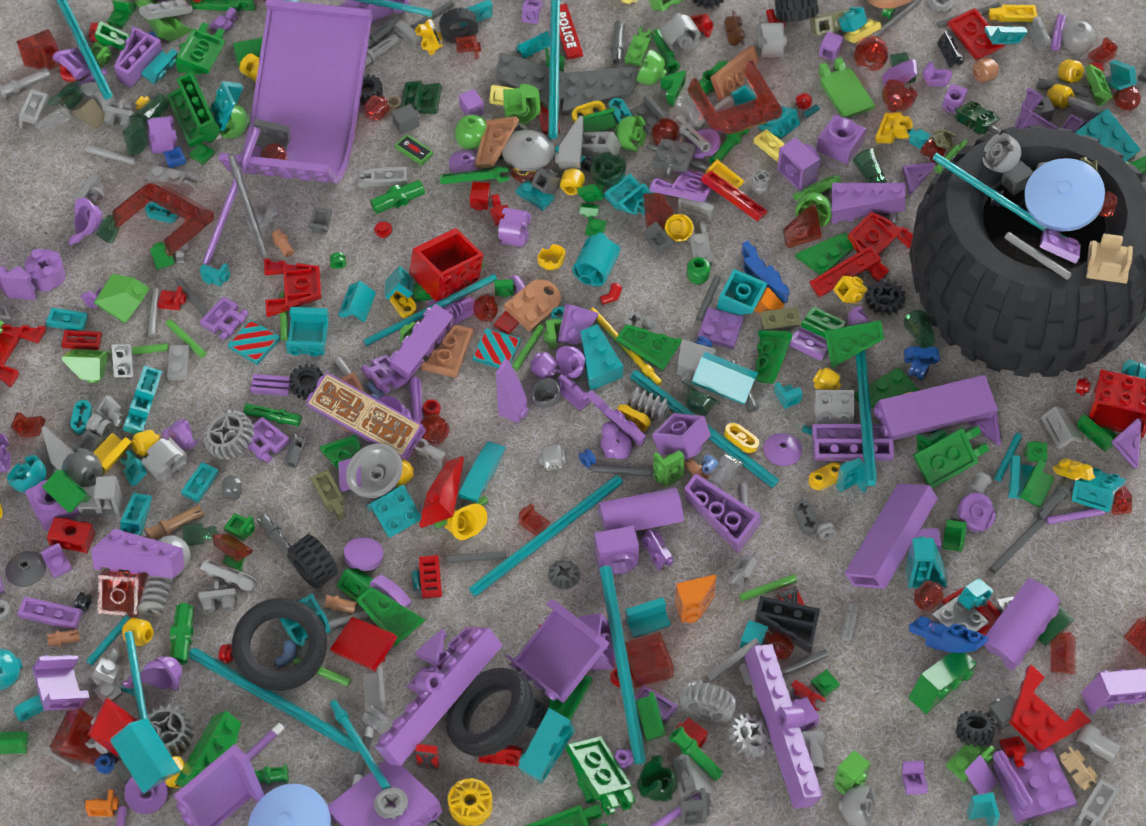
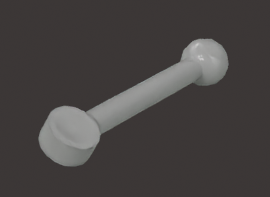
M49 746L43 748L45 755L53 756L70 766L75 772L79 770L80 766L77 763L73 764L54 753Z

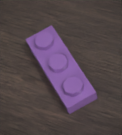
M25 596L17 613L18 617L71 630L77 629L83 614L82 609Z

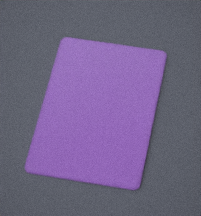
M351 459L338 463L340 492L351 489L346 480V471ZM361 465L356 473V481L359 487L362 486Z
M981 755L965 770L967 777L979 795L987 794L998 783Z

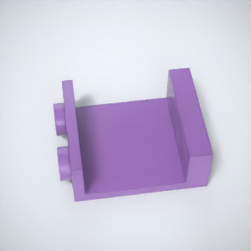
M45 655L39 657L34 664L32 670L44 711L81 709L90 698L88 691H79L73 667L79 660L78 656L62 655L50 657Z

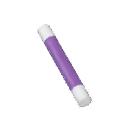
M278 723L245 754L250 761L285 729L283 725Z

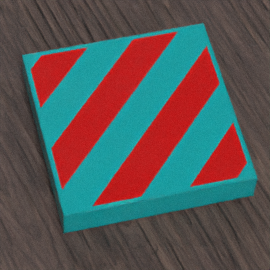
M250 319L227 346L230 350L258 365L281 339L279 335Z
M486 328L473 354L472 361L499 368L504 359L509 360L511 364L521 343V338Z

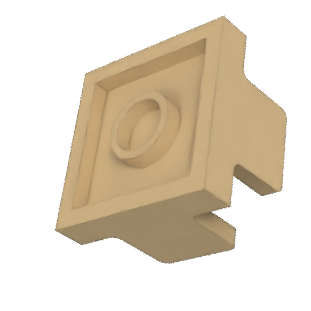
M1103 234L1100 243H1097V241L1090 242L1086 278L1126 284L1132 262L1133 246H1121L1123 237Z

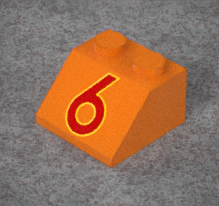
M716 575L676 583L675 605L681 623H694L703 616L715 596Z

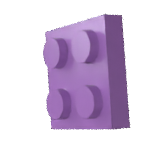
M1044 229L1041 235L1040 247L1073 263H1077L1081 247L1078 244L1079 242L1070 237L1064 238L1060 236L1061 234L1056 230Z
M707 308L698 337L704 336L712 344L734 349L744 316Z

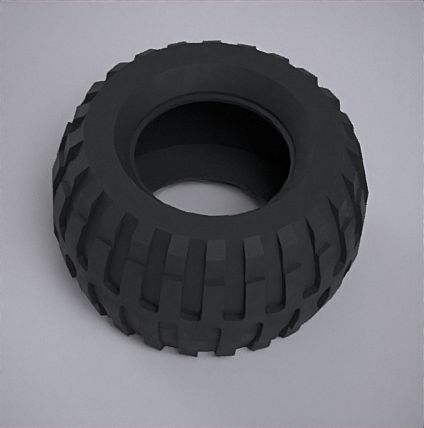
M1043 125L1029 126L1028 129H1018L1015 126L1003 129L998 135L1006 133L1018 141L1021 147L1019 162L1022 161L1026 166L1030 167L1032 172L1036 170L1039 163L1056 159L1080 160L1081 157H1086L1090 162L1097 160V173L1100 175L1105 189L1103 207L1098 216L1088 225L1076 230L1061 232L1065 237L1073 238L1081 245L1079 257L1081 264L1066 269L1071 273V277L1066 280L1053 270L1030 267L1012 260L1000 252L991 243V240L996 237L1004 236L1009 232L1012 234H1027L1041 237L1043 231L1002 204L1000 207H997L996 204L990 205L991 197L944 168L941 174L937 173L929 185L917 209L909 253L916 293H919L920 302L931 326L937 327L941 331V337L949 346L957 345L960 347L961 354L972 362L978 359L987 363V368L999 373L1001 369L1014 371V375L1029 378L1031 373H1040L1043 377H1056L1060 371L1067 370L1070 373L1084 369L1087 364L1097 362L1107 356L1108 353L1117 349L1144 320L1146 315V184L1142 182L1143 174L1134 165L1125 163L1123 161L1124 155L1115 149L1106 148L1099 143L1098 139L1087 135L1083 137L1073 133L1070 129L1057 128L1055 130L1045 128ZM986 134L978 138L973 146H964L950 160V162L993 190L997 189L999 192L1004 190L1003 196L1018 206L1025 197V189L1012 195L1001 184L1003 173L992 171L984 165L983 157L985 158L986 155L984 148L994 136L992 134ZM1103 234L1123 237L1121 246H1133L1132 262L1126 284L1086 278L1090 242L1097 241V243H1100Z

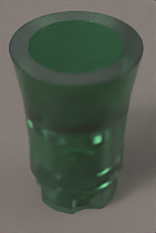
M160 93L152 97L141 109L133 114V120L136 125L147 130V119L161 117L170 105L169 100Z
M874 149L863 150L854 157L853 163L867 183H887Z
M914 310L908 313L903 321L904 328L911 334L919 347L923 349L932 347L936 341L934 338L935 334L926 312Z

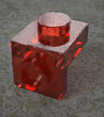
M476 35L455 38L457 53L474 51L475 59H479L478 52H481V43L477 42Z
M16 412L11 428L24 438L40 436L41 428L46 420L42 416L26 417L21 412Z
M1124 485L1115 492L1111 510L1113 515L1132 512V495Z

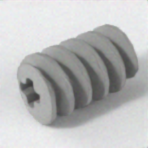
M637 387L632 392L627 405L640 413H645L648 417L651 416L653 420L658 418V421L662 423L670 409V405H667V399L665 398L661 403L660 396H657L654 400L653 393L647 397V391L644 390L640 394V388Z
M148 575L144 586L145 589L142 592L143 596L140 599L141 603L138 605L140 613L152 618L162 617L160 612H163L165 609L163 605L167 602L165 598L169 596L167 591L171 589L169 584L173 582L172 578Z

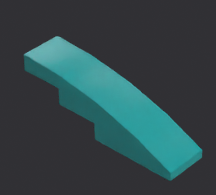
M144 365L122 431L132 434L143 432L162 374L161 370Z
M489 441L486 443L459 492V498L478 503L482 492L486 490L490 479L493 478L505 452V446Z
M133 492L120 520L121 531L141 536L152 502L151 495Z

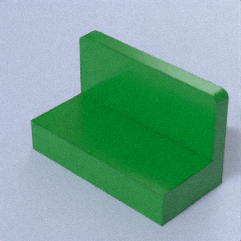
M614 108L583 116V132H602L615 128L616 125L612 114L615 112Z
M1085 414L1078 420L1077 429L1104 452L1113 446L1112 441L1117 437L1113 431L1099 427Z
M1041 459L1033 467L1019 496L1038 508L1043 504L1054 481V477L1043 472L1046 462Z
M59 469L42 486L68 513H72L81 502L87 503L92 498L65 471Z
M350 568L344 570L336 587L356 601L369 589L373 578L364 571H360L359 568Z
M649 692L650 696L635 700L647 741L667 736L658 700L654 692Z
M0 732V754L27 753L28 732Z

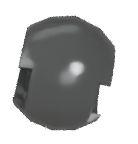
M233 475L225 477L222 481L223 496L231 500L239 498L242 494L241 479Z

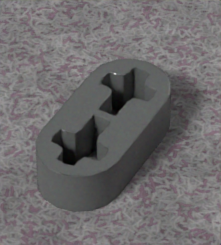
M806 500L797 501L793 512L801 531L806 535L816 534L819 522L811 504ZM799 507L806 509V515H804L802 510H799ZM807 520L809 521L810 525H813V528L810 529L809 526H806Z

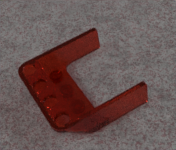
M753 60L748 61L744 75L754 89L757 98L738 106L716 112L697 79L693 78L687 91L710 128L727 134H733L781 117L783 113L782 107Z
M152 183L141 187L112 211L114 224L118 228L151 201L182 217L185 222L164 240L168 256L174 254L214 220V212L169 187Z

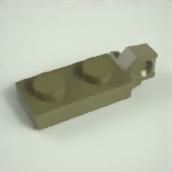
M329 470L310 477L314 488L329 513L334 512L338 520L346 518L345 511L342 508L346 506L344 497Z

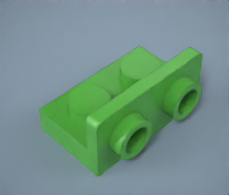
M1089 64L1085 67L1087 83L1091 87L1096 104L1102 106L1113 98V95L1103 72Z
M680 450L669 454L665 459L658 452L654 453L653 477L657 483L661 482L664 487H667L684 477V455Z
M973 744L965 745L946 763V767L965 783L969 779L965 770L980 755L986 764L989 765L993 760L992 755L995 748L992 746L989 748L986 746L980 747L979 745L973 747Z

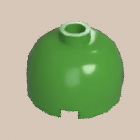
M650 49L635 80L645 85L655 84L666 74L664 58L656 51Z
M235 104L225 130L219 131L220 135L224 136L223 138L235 139L245 133L249 127L250 119L244 108Z
M478 115L462 117L455 127L457 143L465 149L479 147L481 138L486 130V121Z
M641 116L625 117L621 119L615 128L614 134L619 139L623 149L637 152L639 151V145L641 148L643 147L646 140V131H643L645 121ZM631 141H637V144L633 145Z
M816 192L803 195L798 200L795 208L797 221L804 228H813L811 225L821 226L822 228L829 223L832 215L829 200ZM817 219H818V221H816L815 223H810V222H809V220H817Z

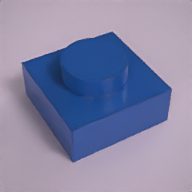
M180 146L174 148V150L163 152L169 168L186 164Z

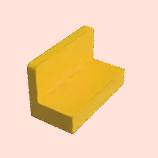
M111 433L93 452L102 463V474L105 475L130 448L131 441L125 437L121 440L114 433Z

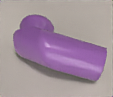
M513 275L509 278L513 279V287L515 286L517 289L516 294L526 287L519 276Z

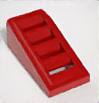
M439 556L419 557L422 599L442 597ZM435 571H436V573L424 574L425 572H435ZM427 580H437L434 582H425ZM437 587L436 590H425V588Z

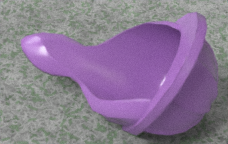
M79 198L75 203L76 216L74 226L76 234L70 237L68 243L70 246L98 230L103 222L102 212L99 207L93 205L86 198Z
M156 657L153 661L148 662L143 671L140 672L141 683H147L159 689L170 688L178 690L180 687L179 681L182 677V667L175 658ZM132 675L122 682L124 687L134 688Z

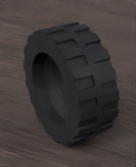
M467 8L450 9L440 18L439 27L442 38L451 44L470 41L478 33L476 16L473 11ZM456 23H467L466 26L460 29L450 28Z

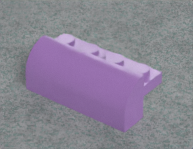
M861 424L812 425L813 461H853L859 457L864 461ZM872 424L875 461H892L894 458L893 439H885L880 431L881 425Z
M676 488L600 502L597 508L598 515L602 520L603 531L634 526L635 531L684 521L682 505Z
M1028 578L986 634V637H989V641L984 644L987 651L1000 657L1005 666L1014 671L1017 665L1021 664L1028 650L1034 646L1039 635L1045 631L1050 620L1057 615L1058 604L1061 601L1059 597L1045 585Z

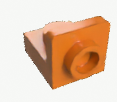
M109 789L107 800L95 798L85 802V810L88 816L114 817L115 809L118 810L119 797H116L113 789Z

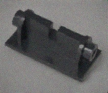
M945 31L938 40L937 45L949 68L956 63L957 65L963 64L964 57L960 51H957L958 48L954 38L948 36Z

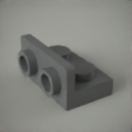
M648 95L644 96V103L630 110L632 116H641L644 119L645 125H643V130L649 136L667 127V114Z
M255 118L253 126L261 130L255 146L285 153L291 140L290 127Z
M700 788L699 800L689 798L681 802L680 826L706 823V817L710 816L709 807H711L710 795L705 793V788Z

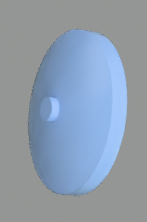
M1056 159L1041 165L1030 176L1025 188V203L1029 214L1040 225L1056 231H1072L1088 225L1100 213L1105 198L1104 184L1100 175L1090 165L1076 159Z
M286 784L271 790L260 799L250 815L248 826H330L331 817L325 800L315 790L302 784Z

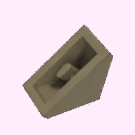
M93 98L82 102L71 111L96 130L105 123V113Z

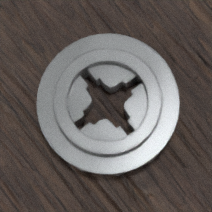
M928 0V6H931L932 10L936 9L938 13L940 11L946 13L955 4V0H941L944 4H941L938 0Z
M387 788L381 791L375 798V811L378 816H382L385 820L387 818L395 819L398 815L402 816L404 810L408 809V797L399 788ZM387 800L391 803L395 802L396 807L388 806Z

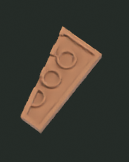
M754 45L748 46L711 77L719 102L727 96L731 97L732 92L742 87L746 76H750L758 64L759 58Z

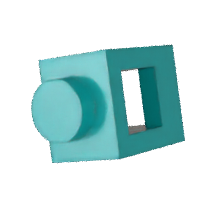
M850 7L849 11H846L838 19L842 31L855 32L868 23L863 7Z
M978 578L965 586L957 600L970 611L976 606L978 608L982 605L985 606L994 591Z

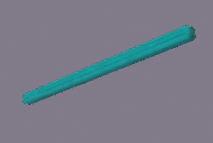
M56 0L105 100L112 98L111 90L67 0Z
M551 0L549 139L558 138L560 0Z
M863 350L856 354L865 484L867 486H875L877 477L866 351Z
M638 370L632 372L630 379L649 394L653 393V397L657 398V396H660L661 403L666 398L667 405H670L671 411L677 414L695 415ZM707 424L711 435L708 439L771 488L778 484L779 479Z
M616 475L474 583L469 587L471 594L478 596L623 484L621 477Z
M603 566L600 568V576L634 759L633 762L635 765H642L646 763L613 573L611 566Z
M196 647L189 651L188 657L348 750L354 753L358 752L353 741L346 733L271 690L254 685L238 671Z

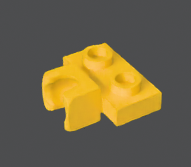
M885 113L875 137L876 142L893 143L895 137L897 139H908L910 136L907 133V129L913 128L911 118L903 116L902 113Z

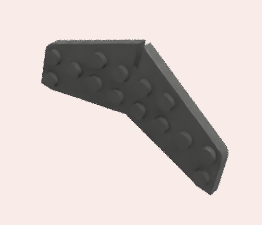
M499 53L496 70L497 81L509 88H520V84L536 87L540 95V105L549 110L550 67L511 54ZM620 67L570 73L559 71L558 115L560 103H563V116L572 113L577 106L597 100L605 104L613 98L622 99L631 96L634 93L637 68Z

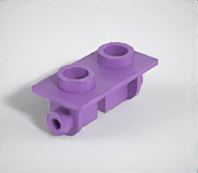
M561 374L558 377L561 395L579 411L592 402L586 396L588 393L568 378L567 375Z
M648 528L641 540L643 546L649 552L652 562L656 565L658 571L661 570L664 564L671 566L674 563V558L668 548H661L665 547L666 544L660 532L652 531L651 528Z

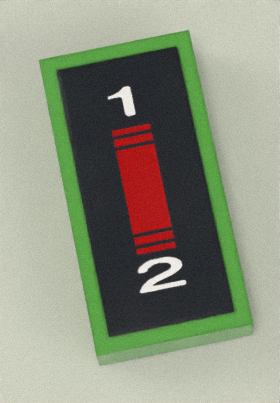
M407 134L395 144V149L421 166L433 156L432 150Z

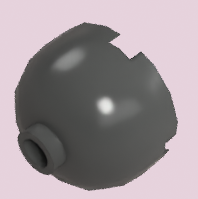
M78 449L74 454L70 453L67 455L61 468L81 487L94 486L96 478L101 477L103 472L101 461L95 453L88 449Z

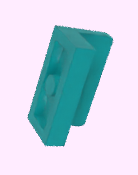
M986 26L984 29L992 44H1018L1028 33L1025 27Z
M1117 60L1109 62L1111 75L1105 77L1109 87L1122 90L1137 84L1135 67Z
M398 266L385 280L386 299H389L396 291H399L407 298L413 294V278L401 266Z
M362 281L349 285L338 315L342 318L353 315L361 322H365L376 292Z
M1013 455L1010 462L1008 497L1022 499L1019 496L1033 466L1020 464L1021 456Z
M664 597L625 609V619L634 638L671 626L666 613Z
M987 793L972 796L966 812L968 820L985 817L987 826H997L1000 814L994 794Z

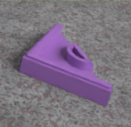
M935 162L902 166L909 195L913 194L935 167Z
M994 413L991 417L967 422L971 426H979L984 436L997 446L1001 445L997 413Z
M1140 418L1136 419L1112 441V444L1134 469H1137L1139 466L1142 423Z
M441 629L415 652L419 659L435 666L440 665L438 660L443 652V640L447 637L444 629Z

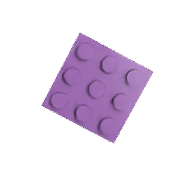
M1052 747L1040 752L1036 751L1024 755L1022 759L1025 766L1016 767L1013 758L1009 759L1033 801L1032 805L1025 809L1020 806L997 764L995 763L992 766L1016 823L1077 805Z

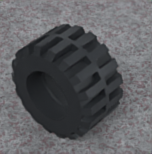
M774 0L776 18L781 21L795 22L807 20L819 13L818 0Z
M307 534L288 548V555L293 566L300 576L312 587L319 589L338 574L337 565L326 547L314 536Z

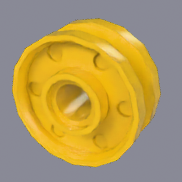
M475 778L463 779L450 789L448 806L452 819L462 826H478L490 817L493 809L492 793L483 781ZM470 800L475 802L472 805L466 804V802Z

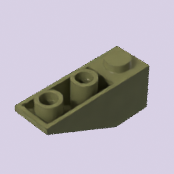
M849 9L818 14L810 18L811 33L818 36L827 34V32L834 33L842 30L838 19Z

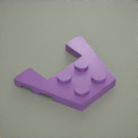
M1029 87L1015 127L1018 129H1028L1029 126L1043 125L1045 128L1057 130V126L1033 112L1043 96ZM1071 114L1061 128L1070 129L1075 133L1086 123Z
M688 169L687 173L674 171L680 174L674 184L655 178L649 189L651 192L705 202L713 190L700 181L704 175L698 170L695 173Z
M592 390L586 395L608 420L615 423L619 430L626 433L632 441L640 447L644 444L646 435L632 421H628L618 409L613 411Z

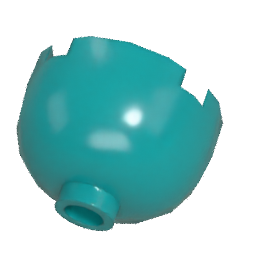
M36 455L25 457L24 460L26 462L22 465L17 463L8 473L7 483L16 491L25 493L24 491L45 480L46 467Z
M0 649V690L13 686L20 677V669L23 668L21 659L19 657L16 658L14 653L7 649Z

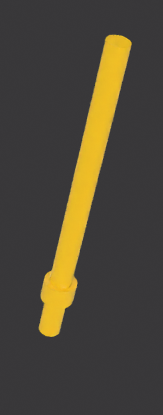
M592 307L590 311L598 313L595 320L615 341L619 334ZM617 343L638 365L643 375L647 378L649 377L657 386L662 384V380L654 373L655 370L649 364H646L638 355Z

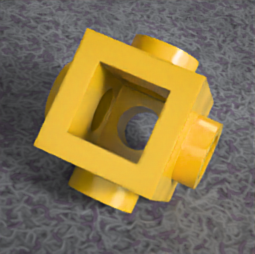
M843 276L833 291L843 302L857 304L863 298L867 289L860 278L856 276Z

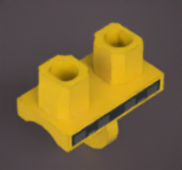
M427 20L424 24H419L415 28L416 35L421 36L423 39L421 41L422 49L427 50L429 55H434L435 51L443 46L441 32L436 31L432 20Z

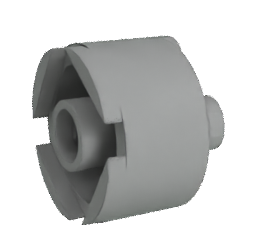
M675 14L666 25L660 28L662 38L675 55H679V51L685 49L688 51L694 49L700 42L699 35L701 36V33L687 15Z
M783 23L757 24L755 37L758 38L755 48L758 57L783 58V46L787 45V37L783 35Z
M168 437V440L163 438L154 443L147 451L148 457L146 459L143 457L142 465L158 481H162L164 484L173 478L172 474L177 470L181 472L188 465L186 462L187 453L171 437Z

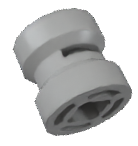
M756 170L753 173L751 188L755 193L763 194L769 190L770 174L765 170Z
M94 414L89 418L86 429L92 433H97V436L102 439H106L112 432L114 424L109 420H103L100 415Z

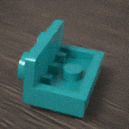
M491 0L467 7V9L473 11L477 22L493 15V3ZM464 22L459 23L462 28L467 25Z
M173 48L167 54L161 51L142 71L141 75L155 85L160 79L165 77L170 68L176 65L175 61L178 52Z
M781 106L771 115L764 117L757 125L761 131L767 129L778 139H781L801 123L796 109Z
M860 457L851 462L847 461L839 467L836 484L839 492L856 484L863 493L866 492L864 463Z

